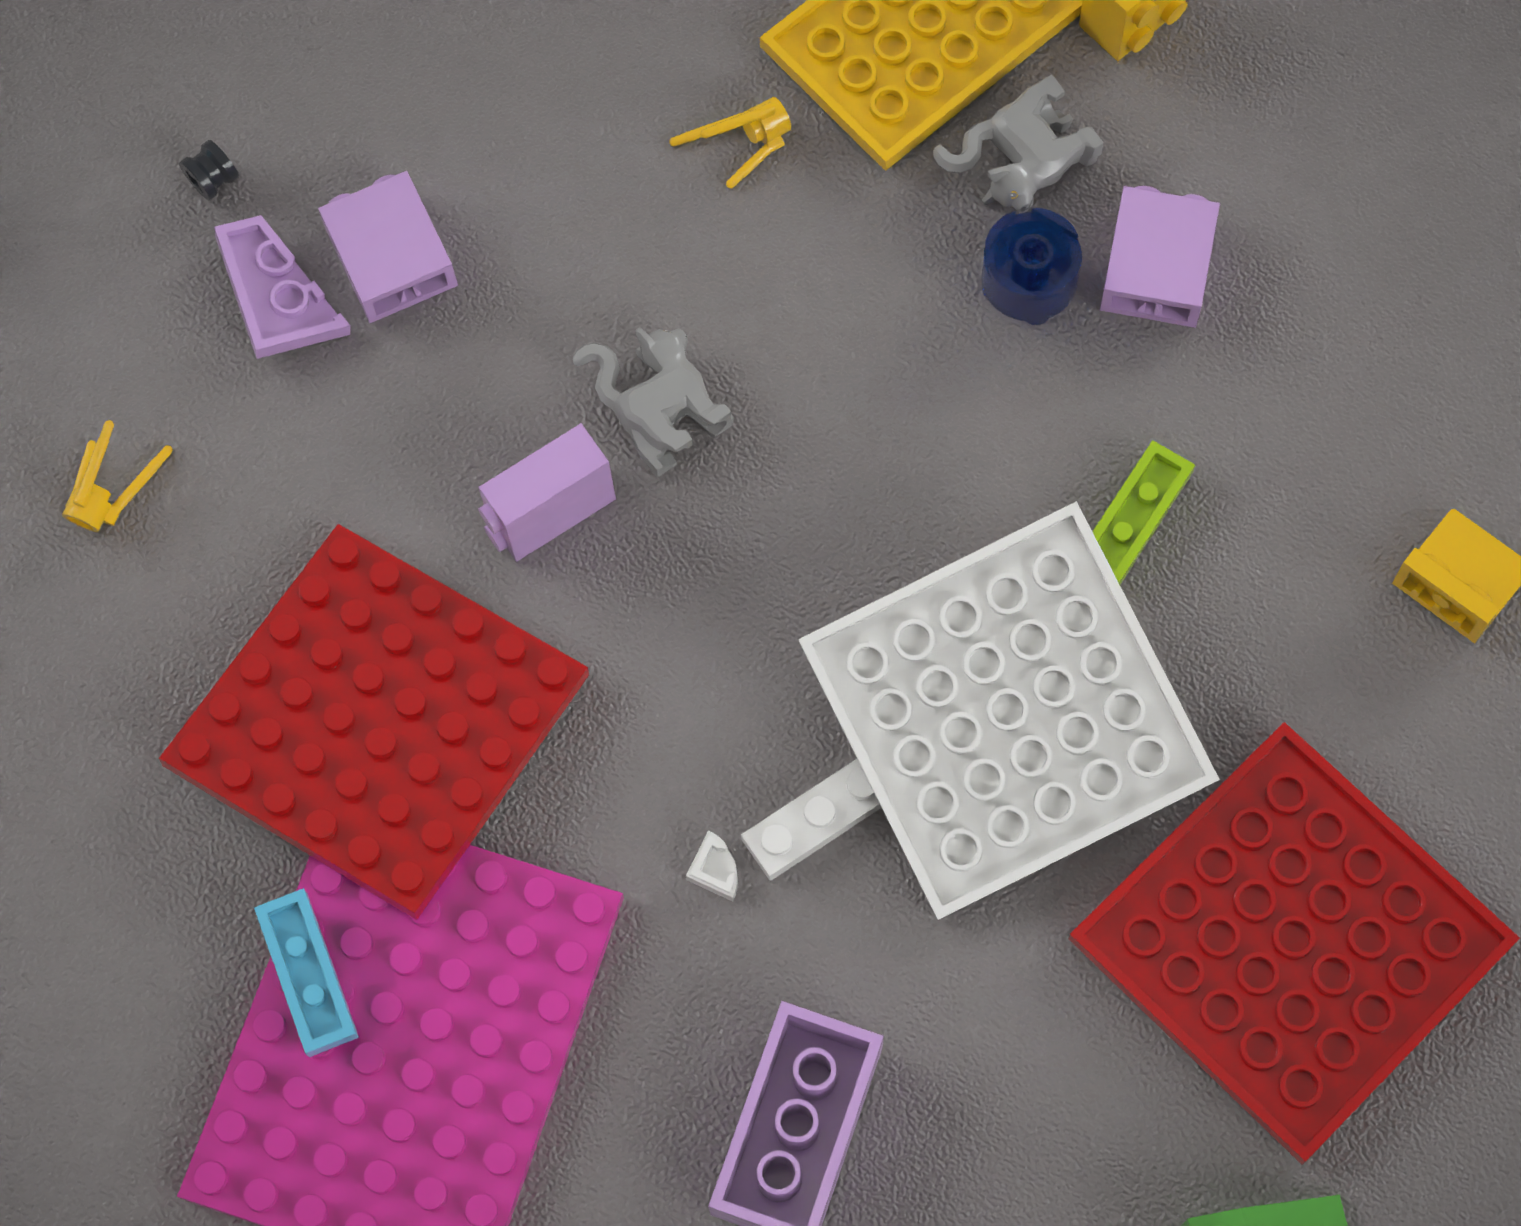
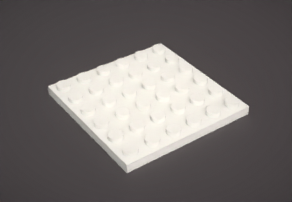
M1077 501L798 639L937 920L1220 780Z

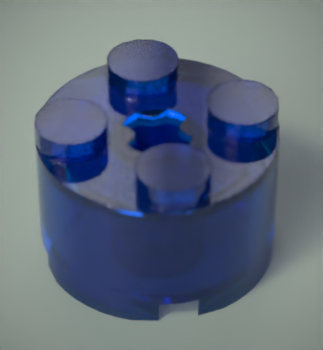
M1032 208L1031 212L1016 214V211L1000 218L992 226L985 241L981 281L984 296L988 298L998 311L1010 318L1026 321L1031 325H1040L1048 321L1049 318L1059 314L1069 305L1077 290L1082 264V250L1078 240L1079 236L1074 226L1058 213L1043 208Z

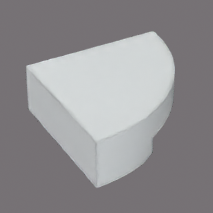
M708 830L686 874V880L730 901H734L738 888V872L734 857L725 842Z

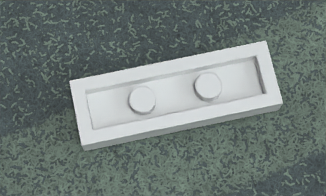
M855 759L742 833L741 840L771 881L881 809V806L858 759Z

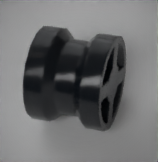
M207 140L201 145V152L194 158L186 157L179 162V166L189 182L209 201L217 195L218 188L222 184L233 183L239 178L238 171L233 163L212 140Z

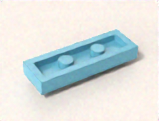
M300 889L254 907L305 1054L308 1057H312L359 1038L305 889Z

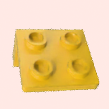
M1451 509L1419 549L1414 548L1405 559L1392 584L1475 644L1520 588L1521 556L1459 511Z

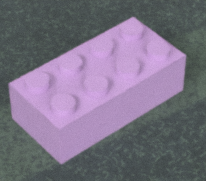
M781 1001L708 1206L711 1216L739 1226H822L883 1048L884 1036Z

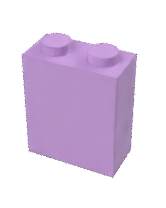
M407 171L397 175L383 176L369 187L352 194L338 195L331 199L328 204L318 208L325 229L369 323L458 286L452 263Z
M1124 186L1100 311L1196 328L1202 307L1220 203L1208 201L1206 198L1195 194L1178 196L1161 193L1156 188L1150 186H1137L1135 188Z
M582 423L479 486L484 505L478 508V511L486 523L484 529L496 549L501 552L507 548L517 562L616 500L609 461Z

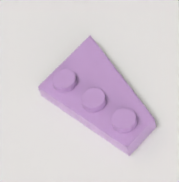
M261 215L214 227L215 237L256 359L350 335V324L341 313L337 314L325 299L324 292L315 281L311 282L295 262V256Z

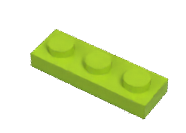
M1154 440L1151 441L1092 531L1119 585L1130 571L1195 468L1194 463Z

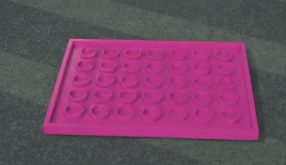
M469 845L416 920L312 856H309L296 891L304 888L308 893L359 1038L308 1057L304 1052L270 956L177 1197L259 1226H509L624 899L623 893Z

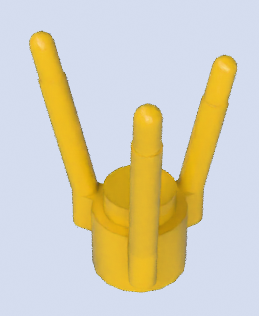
M772 97L742 113L672 137L669 140V144L674 147L699 138H709L743 126L751 142L756 144L761 141L764 145L727 180L726 186L732 189L770 153L785 146L781 135L791 130V121L782 103L776 97Z
M107 420L103 425L97 443L90 440L86 445L73 491L65 505L62 516L75 525L93 532H99L103 522L114 526L120 512L173 451L171 446H164L111 505L108 502L111 493L94 484L114 428L113 421Z

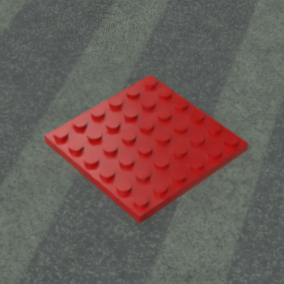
M337 524L164 750L159 760L162 766L417 920L589 676V670L584 664L342 525Z
M1283 722L1070 933L1068 939L1303 1165L1511 949L1520 937L1289 725Z

